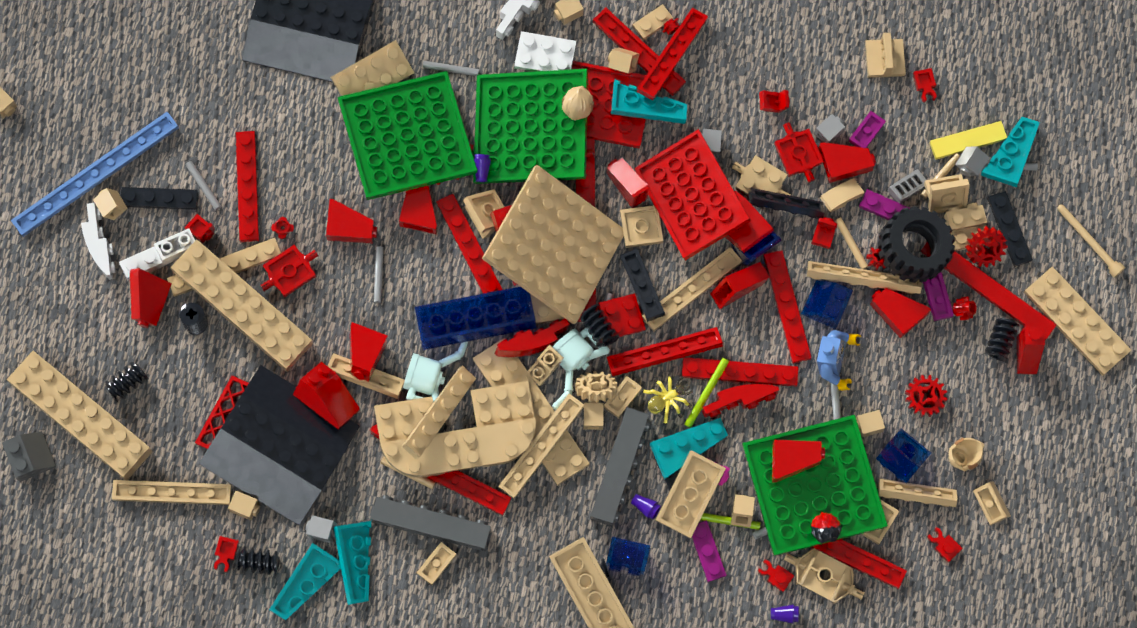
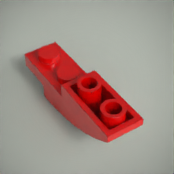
M564 318L561 321L557 319L549 325L550 327L546 329L540 328L534 333L530 329L525 332L521 330L509 341L505 339L498 343L495 355L497 357H522L542 352L549 345L553 347L558 340L556 336L567 331L570 323Z
M747 384L731 387L717 392L716 398L718 401L704 406L702 413L705 418L708 416L714 418L720 415V411L726 408L729 411L738 407V403L741 404L742 409L748 408L751 410L759 406V402L763 400L769 402L775 399L779 388L778 386L766 384Z

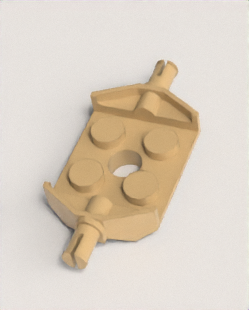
M812 549L798 558L787 553L784 558L785 561L793 564L795 567L796 585L799 584L832 601L833 604L848 594L861 600L865 593L853 585V568L816 549ZM827 570L830 573V579L822 580L820 578V571Z

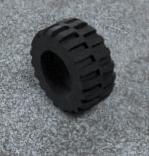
M912 206L909 209L906 207L894 214L880 232L878 249H881L879 256L881 259H884V266L892 270L890 273L894 276L896 274L899 275V279L903 281L909 279V282L916 283L919 280L922 283L928 279L935 278L951 261L952 254L955 252V245H952L955 242V237L951 235L952 229L950 225L947 226L945 224L946 220L943 217L937 216L938 213L934 210L932 212L928 211L929 208L922 207L919 209L918 206ZM911 231L922 235L930 246V257L920 258L912 255L903 244L902 233Z

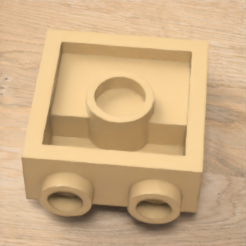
M977 203L968 204L964 209H959L958 206L951 207L944 215L945 223L947 226L950 225L952 229L951 235L955 237V242L952 244L955 245V251L966 249L965 246L970 245L967 239L973 238L971 233L977 234V228L983 231L987 224L983 205L978 206Z

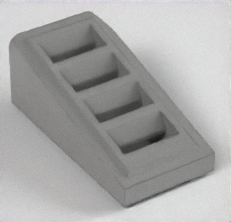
M917 169L891 185L887 191L896 202L901 204L925 188L924 182L926 179ZM914 176H917L922 184L919 185ZM909 180L913 182V184L916 186L915 188H913L912 185L908 182ZM904 183L910 189L909 192L903 186ZM898 187H900V189L903 191L904 195H902V194L899 192V190L897 189Z

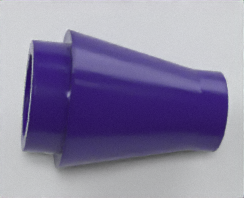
M476 154L474 158L477 168L475 173L476 182H487L491 164L490 155Z
M638 494L631 501V504L648 519L654 520L661 509L657 501Z
M793 604L771 608V620L791 624L799 622V606H794Z

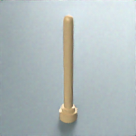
M1064 205L1058 206V211L1109 266V273L1113 278L1119 275L1125 269L1122 263L1114 261Z

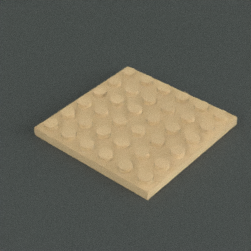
M536 165L482 259L566 320L575 324L624 236L623 228L540 166Z

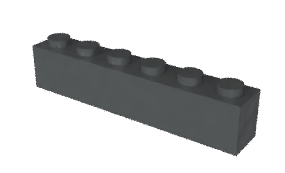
M629 407L626 408L590 515V520L611 527L613 522H618L621 511H618L619 504H624L627 493H624L626 485L630 486L633 477L630 471L632 467L636 468L639 459L636 453L638 449L642 450L645 441L642 435L644 431L648 432L651 423L648 420L649 414Z
M382 495V498H376L371 516L372 523L484 552L486 550L491 532V526L486 521H469V517L458 515V517L450 516V513L444 510L435 512L431 511V508L428 506L420 505V508L415 507L409 501L401 500L400 503L393 501L394 498Z

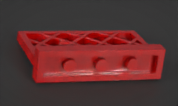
M235 376L230 377L195 444L205 449L209 448L211 443L205 444L202 442L205 435L212 433L213 438H215V432L219 431L222 425L213 427L212 422L214 418L222 416L223 423L226 421L224 415L231 413L235 406L234 398L242 395L245 387L249 384L248 382ZM234 382L241 384L242 391L232 394L231 387ZM231 399L233 408L223 411V402Z

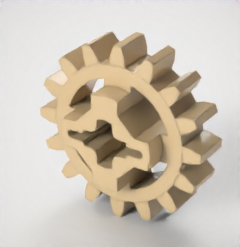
M596 371L593 374L586 372V376L581 374L580 378L576 379L575 391L577 396H581L582 400L587 398L588 402L595 400L596 403L599 400L606 402V398L612 399L613 395L616 396L617 382H615V378H611V374L605 375L604 372L597 374Z

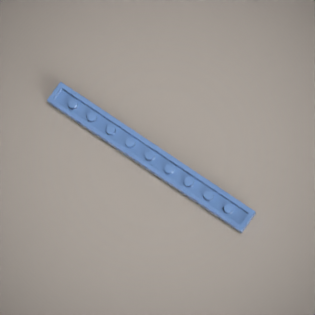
M168 112L164 113L13 218L11 222L22 237H24L179 129L178 125Z

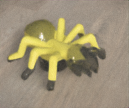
M668 374V391H666L663 383L656 378L654 382L661 387L662 392L654 389L643 390L645 394L658 395L650 399L648 410L653 414H658L665 409L664 424H667L671 405L676 409L679 418H682L680 409L673 399L683 402L689 408L692 407V404L688 403L686 399L677 397L678 394L687 396L693 393V390L686 392L690 389V386L684 387L688 383L687 381H682L679 384V381L684 378L683 376L677 379L674 390H672L671 374Z

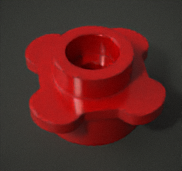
M679 18L668 20L664 24L662 32H667L668 35L676 32L680 26L678 23Z
M280 217L275 224H272L271 229L278 234L280 239H285L289 232L294 231V226L289 224L286 217Z

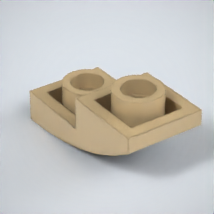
M853 178L821 195L820 199L828 210L832 212L845 207L847 202L862 197L864 191Z
M549 345L527 372L539 386H542L564 357Z

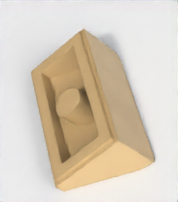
M989 482L973 490L990 526L1011 517L994 482Z

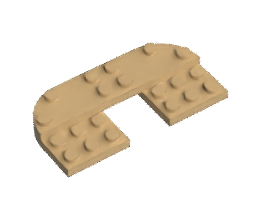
M528 381L470 390L476 427L437 433L418 459L409 454L402 445L433 404L432 396L375 405L380 445L385 459L396 470L410 477L435 476L445 474L446 472L501 465L516 460L531 444L536 428Z

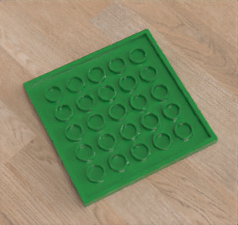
M571 69L477 75L474 158L476 154L490 155L491 164L487 182H476L475 174H473V182L475 184L526 182L536 165L540 166L557 180L586 179L587 117L576 121L569 118L562 110V99L574 87L584 86L588 90V70Z
M447 71L338 97L339 107L366 201L473 175L477 172Z
M855 415L742 443L773 556L824 544L818 542L811 533L812 521L821 512L837 517L843 526L837 540L887 528L888 525ZM774 440L822 442V447H825V458L821 459L818 466L781 481L772 482Z

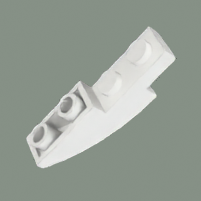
M509 0L500 11V18L503 20L496 29V36L502 40L505 36H509L514 28L513 24L515 21L519 22L524 12L530 14L532 10L535 11L540 1Z
M95 203L87 204L89 222L81 223L84 239L97 266L111 280L113 279L112 273H116L115 264L111 262L110 256L114 254L112 243L109 244L108 240L104 238L103 227H99V220H102L99 209H97Z
M186 229L155 243L152 248L120 261L119 265L128 281L130 280L131 269L140 268L151 273L180 258L195 242V239L190 229Z

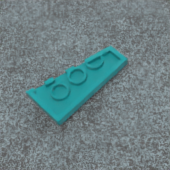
M614 79L611 114L686 123L688 104L668 97L661 98L658 96L652 101L638 93L636 86L630 84L626 86L620 84L621 81Z
M1021 117L997 153L991 158L989 164L983 169L981 176L1017 187L1040 122Z
M721 418L653 441L650 443V447L665 480L682 468L690 450L701 455L726 438L728 434Z
M371 521L333 527L347 604L369 601L370 576L368 575V565H370L369 546L371 545V537H369V529L371 528Z
M312 543L269 611L283 620H287L341 569L340 560Z

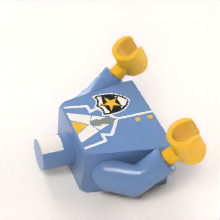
M833 330L827 337L822 336L817 358L819 373L823 379L837 385L840 391L850 390L847 384H851L852 380L840 379L839 375L846 342L849 345L859 346L860 344L856 343V338H861V335Z

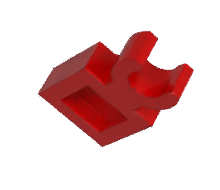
M932 68L914 71L913 78L917 91H923L921 96L922 102L925 103L927 101L926 95H931L932 100L935 101L937 95L932 88L936 87Z
M936 527L934 531L938 534V537L933 538L929 534L927 539L938 545L935 547V550L949 563L963 548L950 535L944 538L942 531Z
M219 536L214 554L219 557L214 563L215 570H218L220 564H224V572L228 573L230 569L228 560H235L239 540Z
M764 560L763 563L767 565L768 570L763 571L759 568L757 570L758 573L764 576L768 575L769 579L767 582L784 592L795 575L780 565H777L774 569L770 561Z

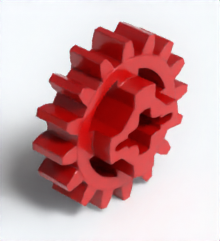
M985 226L983 231L977 228L978 233L972 232L973 238L967 239L970 245L965 246L968 251L966 255L978 267H981L983 264L988 268L989 263L995 266V261L1001 262L1000 256L1006 255L1003 249L1008 248L1004 243L1007 240L1002 236L1001 231H997L994 227L989 229Z
M921 375L920 380L915 377L913 379L914 384L909 383L907 386L910 390L905 391V394L909 396L905 399V402L911 403L908 408H914V414L918 411L921 412V417L925 413L929 417L932 416L933 412L937 415L940 412L938 408L943 409L945 406L942 402L947 401V398L943 397L947 393V390H942L944 384H938V378L934 381L931 380V375L927 379ZM930 390L928 398L922 402L924 394ZM914 395L917 397L918 403H916ZM930 405L933 407L924 408L923 406Z

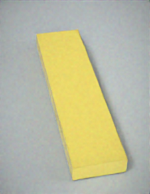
M1002 121L931 140L930 146L935 160L954 155L955 153H962L966 147H983L1005 141L1007 135Z

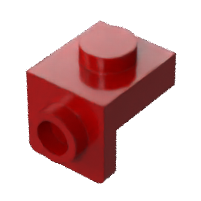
M765 90L759 92L760 110L780 113L789 108L790 98L788 90H783L779 93Z
M198 214L184 227L185 230L190 229L193 237L202 244L205 240H210L215 231L213 224L208 223Z
M828 217L819 218L811 244L830 249L838 223Z

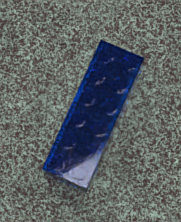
M522 287L415 307L423 350L536 328V319L530 293Z

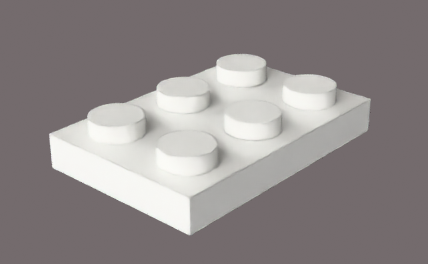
M521 31L514 69L531 72L571 70L576 41Z

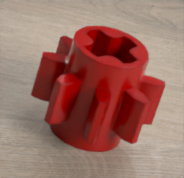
M872 247L870 249L871 254L866 256V259H870L868 266L873 265L876 270L880 266L885 269L884 259L878 261L876 257L881 249L875 250Z
M969 296L956 299V302L953 304V313L955 316H960V321L969 320V318H973V315L976 314V303L969 301Z

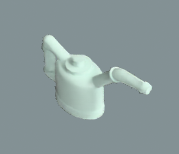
M575 328L572 329L553 346L564 357L560 365L566 371L564 393L553 403L552 407L554 410H557L568 394L572 395V392H574L573 371L576 369L578 371L581 369L586 370L590 366L588 362L591 359L607 355L610 352L608 346L593 350L584 338L589 337L595 345L596 341L592 339V335L588 333L586 328L580 333Z
M465 334L458 351L439 361L413 353L403 388L408 390L406 399L423 398L415 395L417 391L432 395L434 403L439 396V385H444L446 378L442 377L443 372L441 368L461 360L465 354L470 336Z

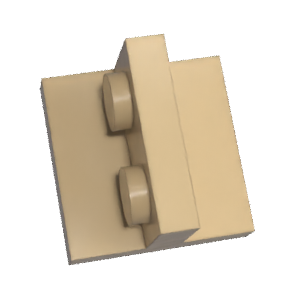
M883 33L881 40L865 41L868 78L906 75L903 39H891V33Z
M962 174L925 180L924 186L929 198V211L932 212L934 210L937 213L948 212V209L951 207L966 208L970 185L968 179H963Z
M495 189L467 196L463 200L466 205L465 209L482 239L488 238L495 231L490 213L504 207Z

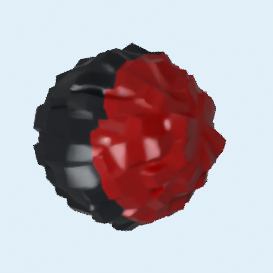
M821 512L812 521L811 533L820 543L834 542L839 538L843 526L837 517Z

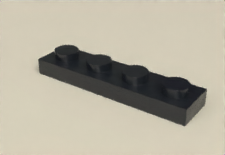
M121 187V198L126 207L197 210L198 190Z
M750 188L748 193L750 203L756 207L771 208L775 211L782 210L792 214L807 215L811 218H823L825 214L823 202L755 188Z
M1006 191L988 196L987 200L998 228L1003 234L1002 236L1007 240L1004 243L1008 246L1007 251L1013 266L1016 267L1032 262V256Z
M638 249L621 254L620 259L647 322L665 316L663 307Z

